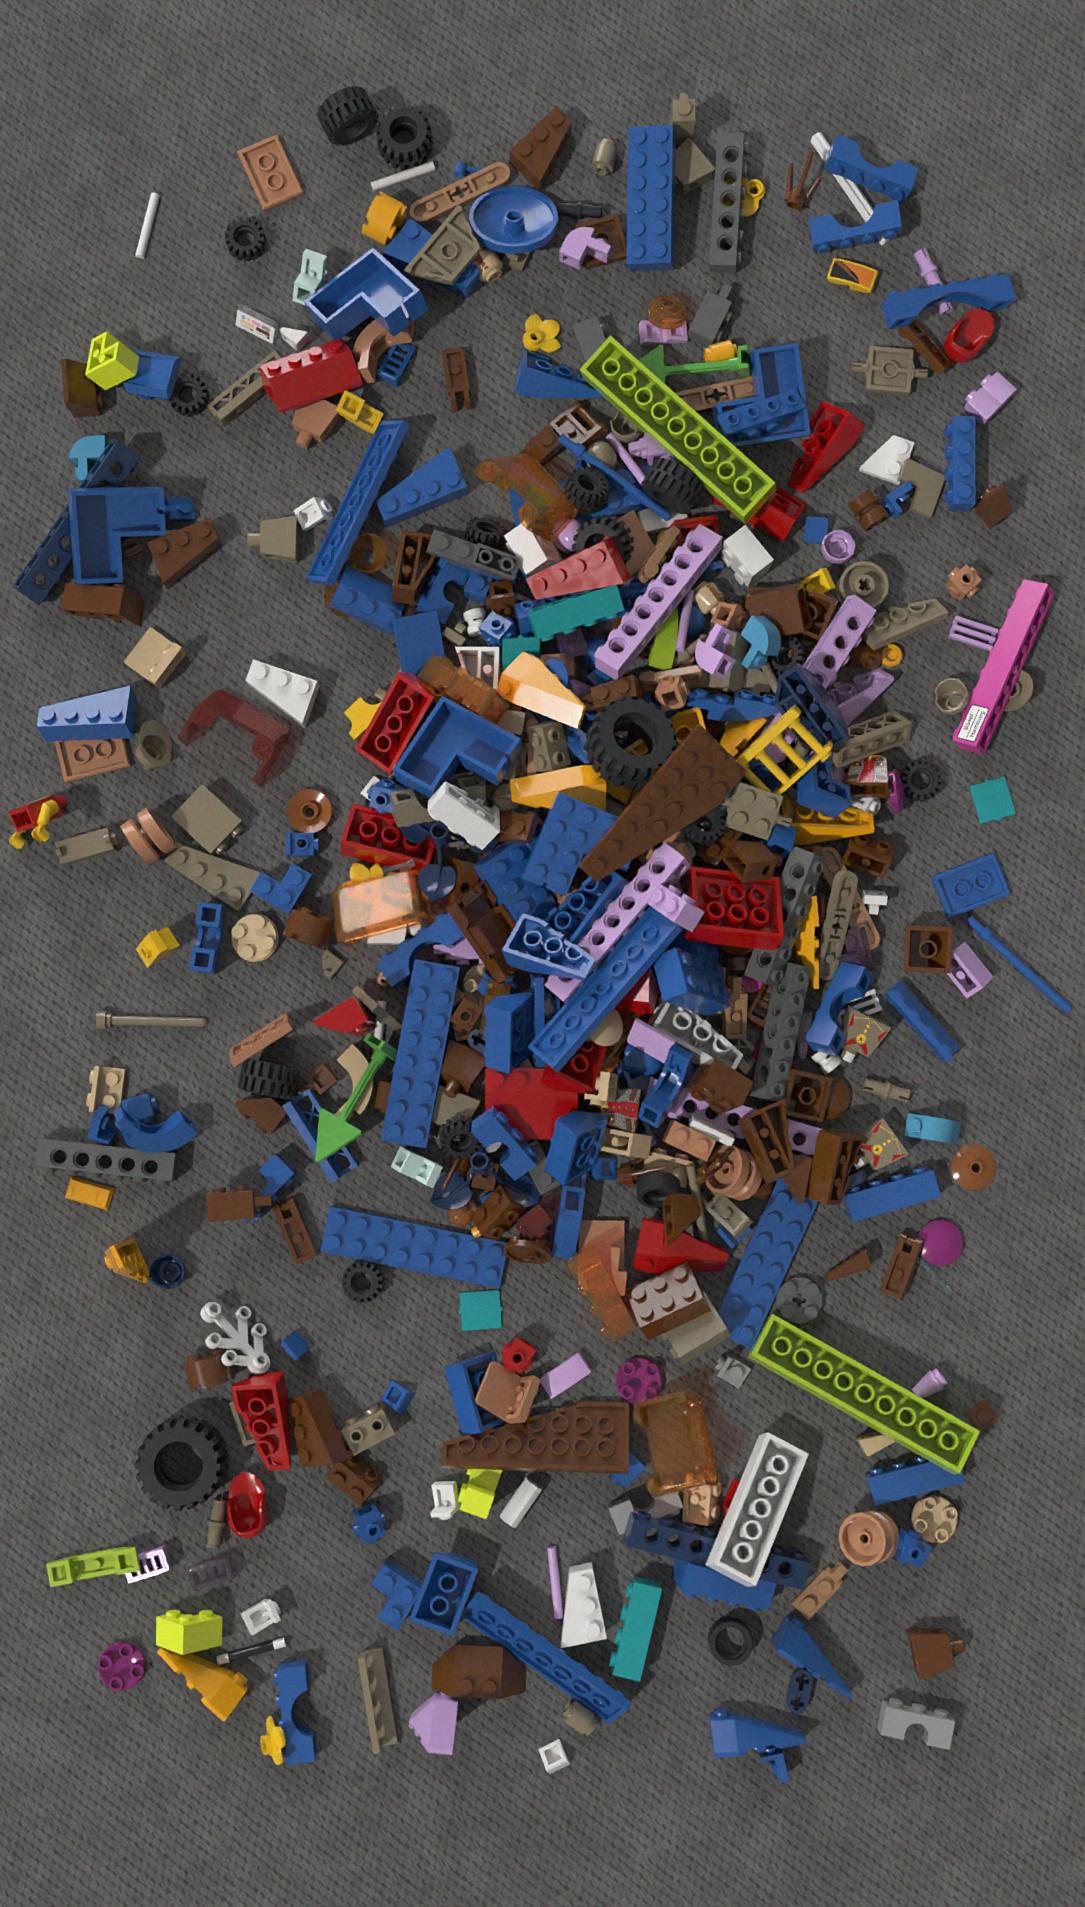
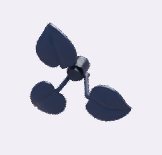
M436 820L413 824L409 827H400L404 837L413 843L423 842L427 835L432 837L434 844L437 845L439 865L429 864L423 867L418 875V885L429 901H437L446 897L455 887L457 878L452 867L443 866L442 846L450 842L451 836L464 843L467 842L466 839L448 830L447 825ZM492 839L483 850L469 843L468 846L472 852L484 854L492 851L499 841Z
M496 1142L487 1148L481 1144V1148H477L478 1152L473 1153L470 1159L472 1168L469 1169V1175L465 1182L460 1174L454 1173L447 1188L443 1190L442 1185L448 1173L440 1177L435 1185L430 1202L444 1210L463 1208L472 1198V1192L467 1186L470 1184L473 1174L485 1175L488 1172L507 1188L514 1202L523 1205L525 1209L538 1204L540 1197L535 1183L529 1176L524 1174L515 1181L509 1176L507 1182H505L493 1170L485 1152L494 1153L499 1150L502 1143Z

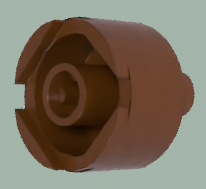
M295 906L290 913L283 935L326 950L335 926V920L319 914L314 916V911Z
M217 1347L210 1349V1354L201 1357L200 1353L186 1357L187 1362L183 1365L190 1391H195L194 1386L198 1385L202 1390L227 1382V1376H230L231 1379L236 1378L233 1365L226 1366L221 1360L222 1355L227 1350Z

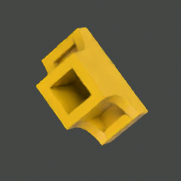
M359 697L344 712L345 716L352 722L349 735L356 743L362 738L381 702L370 705Z
M167 926L159 931L154 930L148 933L136 950L146 967L149 968L175 952L180 945Z

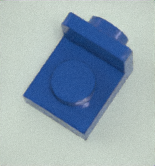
M906 481L889 493L882 501L890 516L893 515L895 519L903 512L899 505L910 497L908 494L913 489L909 481Z
M101 1104L92 1116L87 1137L109 1145L117 1134V1129L108 1126L110 1122V1117H108L109 1107Z
M770 1745L766 1751L759 1752L761 1762L770 1761L773 1776L778 1775L780 1783L788 1782L789 1778L782 1748Z

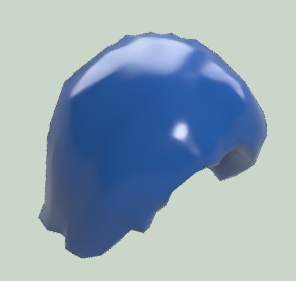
M628 1043L624 1052L625 1057L623 1058V1069L626 1072L649 1076L656 1074L662 1069L664 1063Z

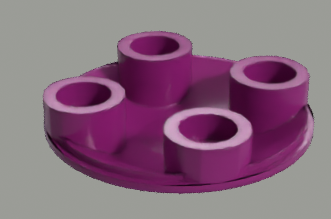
M894 769V771H888V781L891 788L890 801L893 814H901L905 800L904 786L899 774Z
M945 1220L931 1221L921 1229L918 1235L919 1238L925 1240L920 1254L927 1262L933 1265L945 1266L951 1264L962 1252V1234L951 1222Z
M636 1357L627 1360L619 1368L616 1376V1385L621 1396L628 1402L645 1404L654 1400L659 1394L662 1386V1376L660 1370L652 1361Z
M114 1643L108 1646L100 1656L98 1661L99 1675L102 1681L113 1691L131 1688L140 1681L144 1674V1655L132 1643Z

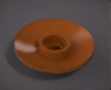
M304 789L291 797L286 813L288 821L297 831L316 833L324 829L329 823L332 808L328 798L323 793L314 789ZM313 809V816H307L306 811Z
M967 1145L955 1153L951 1162V1173L954 1180L961 1187L968 1190H980L988 1186L994 1179L996 1162L993 1155L986 1148L979 1145ZM975 1163L979 1166L977 1172L972 1171V1165Z

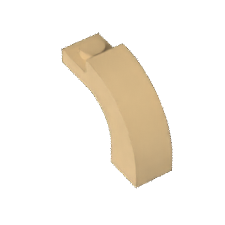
M352 1044L337 1059L352 1078V1092L370 1064L367 1057L355 1044ZM374 1077L354 1109L359 1115H362L371 1101L374 1091ZM345 1104L334 1114L335 1116H339ZM353 1113L351 1114V1116H350V1118L348 1119V1121L354 1116Z

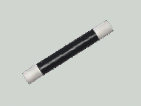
M285 1637L218 1655L217 1663L221 1665L286 1647Z

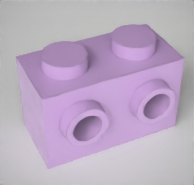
M659 884L647 904L676 924L692 932L704 911L694 905L696 902L694 899L685 894L680 896L682 891L672 885L666 888Z
M963 942L951 951L950 973L947 974L964 996L969 998L984 988L993 976L966 942Z

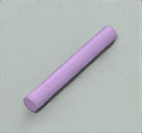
M612 432L609 433L606 439L642 485L646 476Z
M691 589L684 596L675 648L677 652H683L685 649L694 591Z
M556 1546L547 1547L554 1618L560 1619L563 1618L557 1549Z

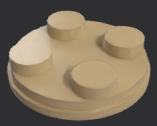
M247 915L240 919L232 928L233 948L241 958L247 961H263L269 958L278 946L279 934L277 927L271 919L264 915Z

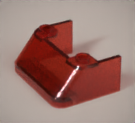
M215 690L194 708L177 739L187 747L198 727L211 725L218 715L256 736L252 743V752L258 759L263 761L252 781L261 788L288 742L290 731L284 723L224 690Z

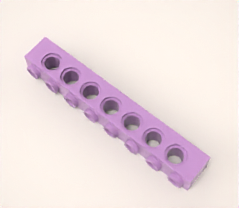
M701 524L695 530H691L688 533L686 542L682 547H677L672 560L663 565L660 575L657 579L651 580L646 593L636 599L631 612L625 613L620 626L617 629L614 628L610 632L605 645L599 646L596 650L594 657L597 669L615 680L623 676L722 549V536ZM658 599L661 600V602H654L653 600ZM642 616H647V617H649V618H647V619H642V618H640V617H642ZM628 633H635V635H633V636H629V635H627V634H628ZM620 649L622 652L616 653L614 650Z
M856 595L847 596L803 665L804 668L816 675L825 690L835 682L838 676L836 673L840 666L843 667L850 658L849 652L862 640L860 635L865 628L867 629L871 626L875 619L873 615L877 610ZM850 618H852L855 622V627L853 630L850 629L848 626V621ZM838 637L843 641L840 649L836 646V639ZM825 656L830 659V666L828 668L823 664ZM780 712L769 717L756 739L782 716ZM786 727L781 732L783 734L782 737L789 745L798 739L794 731L789 727ZM770 742L765 747V753L776 764L782 762L787 756L776 744Z
M665 842L654 851L652 858L647 864L638 870L637 876L625 885L620 896L609 904L607 911L594 922L588 934L579 940L577 946L596 959V963L589 976L650 907L647 903L658 885L661 884L666 888L670 885L674 886L690 868L691 865L686 858ZM665 867L662 873L657 874L659 869ZM650 885L647 891L642 892L645 886ZM631 903H635L633 908L627 910ZM620 920L618 926L613 927V924ZM605 938L604 942L598 945L599 940ZM550 975L545 986L566 1003L585 980L572 979L568 981L566 977Z
M648 1078L642 1102L658 1081L657 1079ZM683 1088L678 1100L667 1116L680 1120L681 1116L690 1118L691 1114L723 1129L733 1131L734 1137L746 1140L738 1121L734 1126H731L727 1122V1117L729 1114L735 1113L739 1120L743 1116L757 1110L742 1105L725 1113L716 1112V1116L713 1119H708L705 1111L710 1105L704 1101L696 1100L689 1091L685 1090L686 1088ZM687 1100H692L695 1105L694 1110L690 1113H687L683 1108ZM787 1119L789 1124V1142H791L792 1149L799 1151V1156L809 1158L812 1155L814 1156L816 1138L819 1130L823 1129ZM799 1132L803 1137V1141L800 1145H795L793 1143V1136Z

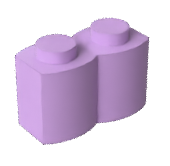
M998 371L993 376L987 375L980 383L982 387L978 391L974 389L965 399L967 403L964 409L972 416H975V419L983 426L1017 390Z

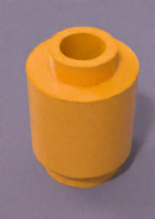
M730 340L710 344L707 348H704L705 362L722 361L738 357L736 344H732Z

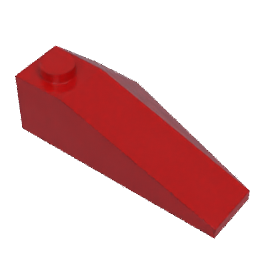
M822 401L810 420L809 426L810 429H813L809 441L803 440L801 447L805 450L804 456L796 460L787 484L802 493L854 445L865 427L850 412Z
M643 1217L634 1252L633 1269L651 1273H664L688 1261L694 1272L724 1271L729 1251L706 1240L699 1241L691 1237V1233L687 1231L683 1232L675 1241L668 1245L665 1243L664 1221Z
M265 1372L232 1384L231 1389L235 1409L238 1415H242L246 1423L245 1428L248 1433L251 1432L257 1444L256 1449L267 1469L290 1470L292 1465L288 1393L284 1372Z

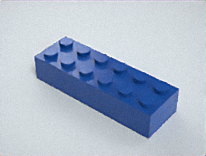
M673 125L628 127L627 266L630 271L674 270L676 132Z

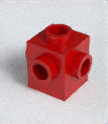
M517 1335L513 1342H507L501 1351L503 1367L513 1374L516 1371L519 1374L523 1370L528 1371L535 1360L532 1356L536 1352V1347ZM520 1354L522 1357L520 1359H515L514 1355Z

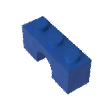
M438 557L435 564L437 568L434 574L428 577L426 581L427 588L424 594L422 593L416 601L417 608L415 613L436 610L439 625H444L454 604L446 600L443 588L447 582L456 586L464 585L471 570L447 563V560Z
M199 902L196 919L198 936L195 947H192L189 970L210 974L217 973L226 907L223 905Z
M493 1106L472 1121L471 1132L485 1148L496 1142H501L508 1146V1149L500 1156V1165L514 1181L537 1166V1152L531 1144L527 1145L520 1131L510 1126L506 1115L502 1111L498 1112Z
M278 1153L274 1154L258 1170L267 1181L266 1189L260 1196L273 1195L274 1203L280 1196L277 1192L283 1186L287 1189L296 1180L293 1177L296 1171ZM261 1210V1212H257L258 1217L242 1220L245 1223H248L250 1220L255 1222L264 1212Z

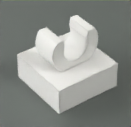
M862 889L861 899L864 904H868L867 911H869V914L878 915L879 905H887L888 896L884 891Z

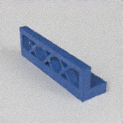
M531 973V993H533L532 1041L544 1029L545 1024L551 1021V1017L555 1016L560 1010V998L554 994L553 999L550 996L553 992L549 990L546 993L544 991V978L550 976L547 974ZM549 998L554 1003V1009L546 1015L544 1013V1002ZM532 1051V1063L536 1068H545L546 1062Z
M901 979L897 981L883 996L943 1063L949 1062L953 1059L952 1055L961 1047Z
M310 1088L284 1104L283 1108L316 1158L318 1129L314 1127L313 1119L314 1116L319 1117V1113L315 1112V1110L317 1109L320 1112V1109L323 1107ZM307 1095L313 1103L311 1111L303 1109L299 1103V1100ZM347 1145L341 1148L343 1151L338 1150L335 1152L334 1157L331 1155L319 1163L331 1183L359 1166ZM338 1154L346 1156L351 1165L342 1170L337 1163Z

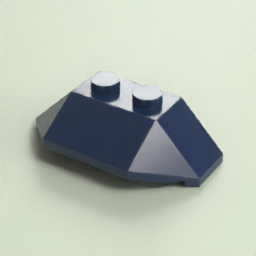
M797 663L778 676L774 705L782 715L796 704L801 710L799 722L822 746L831 741L833 743L831 750L850 739L841 711L815 674ZM791 728L796 734V736L799 738V740L805 742L803 738L793 728Z

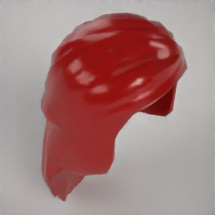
M978 307L975 310L970 309L947 332L944 350L951 360L958 363L969 362L985 347L995 328L993 325L994 318L991 317V313Z
M250 1471L236 1475L233 1477V1481L229 1483L230 1489L227 1505L229 1526L237 1536L242 1538H254L261 1534L266 1528L268 1518L265 1487L255 1474H250Z

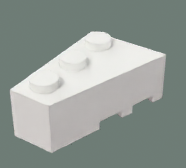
M455 647L474 713L494 719L495 715H498L499 709H502V697L496 695L502 675L501 648Z
M253 659L246 678L248 685L303 727H306L320 687L318 682Z
M445 781L428 800L429 815L434 820L443 822L453 833L463 836L470 845H476L483 850L500 832L499 808L496 806L489 808L483 805L484 801L477 798L473 800L467 797L468 793Z
M592 1562L569 1567L561 1648L607 1639Z

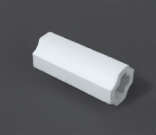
M526 1477L501 1512L500 1518L511 1527L516 1528L542 1491V1487Z

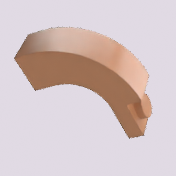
M377 320L371 322L360 333L355 342L353 353L358 361L357 368L359 374L363 376L366 383L375 382L377 362L385 350L397 344L413 342L414 322L412 320L409 321L410 325L395 337Z

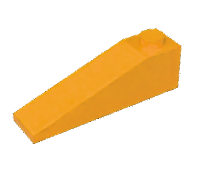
M784 793L780 805V815L792 818L790 826L796 828L794 845H807L874 833L873 813L847 807L833 818L798 804L797 794Z
M134 1238L115 1244L104 1251L106 1254L104 1257L106 1265L109 1269H113L114 1273L143 1283L150 1281L148 1267Z

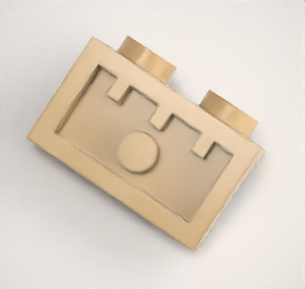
M94 1067L89 1079L90 1084H92L91 1093H88L86 1102L87 1106H89V1112H96L102 1104L109 1107L108 1113L114 1114V1111L122 1106L121 1101L123 1099L126 1069Z
M601 1072L600 1077L597 1076L595 1086L596 1090L599 1091L598 1095L585 1094L584 1099H590V1104L608 1106L609 1102H615L618 1075Z
M654 1148L653 1152L650 1151L649 1158L644 1159L642 1169L668 1165V1169L661 1171L677 1176L680 1181V1187L686 1188L688 1180L686 1165L694 1164V1162L688 1160L689 1156L676 1153L675 1157L666 1155V1150Z
M692 1473L685 1475L682 1521L709 1526L718 1520L720 1507L717 1506L722 1488L719 1476L713 1475L709 1477Z

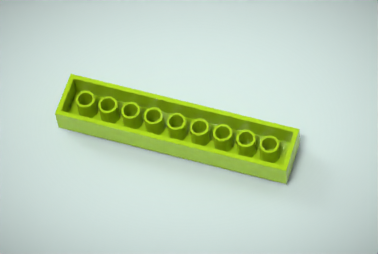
M609 336L580 368L584 380L673 460L692 471L702 482L703 487L745 524L776 492V483L613 337Z
M774 1314L767 1318L748 1355L749 1359L951 1474L961 1473L980 1433L974 1427Z

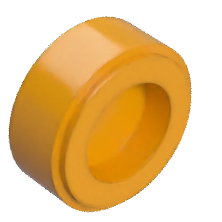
M895 644L885 645L882 648L881 663L887 667L898 665L902 659L901 649Z

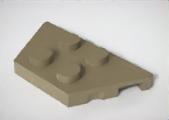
M460 205L453 210L404 269L407 276L453 285L480 253V246Z

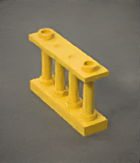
M796 704L735 759L747 771L744 777L753 786L770 791L748 768L750 766L748 762L753 758L759 759L782 783L773 791V793L781 795L819 760L824 762L832 754L830 750L833 743L831 741L822 746L799 722L801 710ZM786 727L793 728L816 752L807 762L782 737L783 734L781 732ZM770 742L776 744L799 768L790 777L765 753V747Z

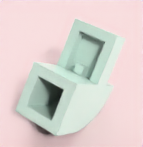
M305 249L302 256L301 273L294 282L292 301L305 305L303 301L324 286L328 273L325 270L327 256Z
M401 1146L391 1165V1168L412 1177L431 1188L439 1180L443 1168L439 1163Z

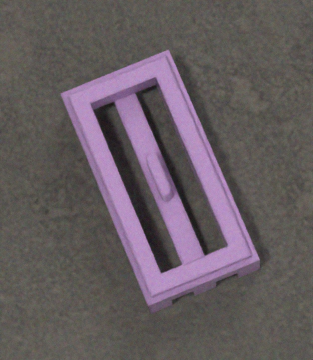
M956 615L948 638L990 651L999 629ZM957 624H964L991 633V636L959 626ZM955 630H956V631H959V632H962V633H965V634H968V635H971V636H974V637H977V638H980V639H983V640H986V641H989V643H988V644H985V643H982V642H979V641H976V640H973V639H970V638H967V637H964V636L955 634Z

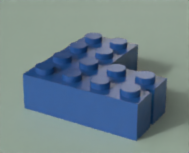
M374 248L370 249L303 301L313 320L333 340L344 337L370 315L395 337L410 325V320L414 322L429 310L421 291Z
M798 342L752 350L749 353L755 397L714 404L712 412L714 426H719L717 431L736 448L810 435ZM792 389H797L805 404L804 410L785 416L777 431L760 434L752 440L740 441L736 433L725 436L717 421L718 414Z
M159 486L68 489L74 581L77 584L123 582L120 537L166 535L165 514L157 512V508L165 510L164 491Z
M442 696L393 768L396 781L412 788L429 799L445 781L448 782L459 765L499 786L509 771L508 764L512 766L522 751L521 738Z
M557 792L521 878L539 886L547 883L544 888L566 896L583 854L587 855L618 817L561 792ZM631 861L618 869L627 872Z
M542 816L540 819L545 822L547 816ZM536 827L531 844L505 842L473 865L480 879L487 882L497 897L496 905L503 904L516 924L522 913L544 920L554 907H558L550 891L544 888L545 883L539 886L521 878L542 829Z
M680 926L683 930L669 944L670 950L662 953L653 963L663 1002L704 1016H709L731 1007L729 1002L730 993L725 987L723 980L724 971L719 965L717 958L719 956L717 947L710 943L686 941L685 928Z

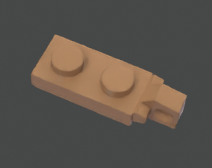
M728 975L727 989L730 993L729 1002L731 1007L724 1009L722 1013V1036L725 1039L746 1038L748 994L745 993V987H742V977Z
M838 1562L832 1569L829 1566L822 1569L808 1583L804 1590L791 1601L792 1605L809 1620L840 1588V1585L843 1583L841 1578L848 1571L847 1567L842 1562Z

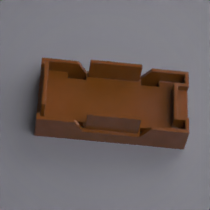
M483 880L470 887L447 906L446 910L496 983L510 978L509 975L518 969L507 965L502 952L504 945L516 926V922L503 904L496 907L497 897L487 882Z

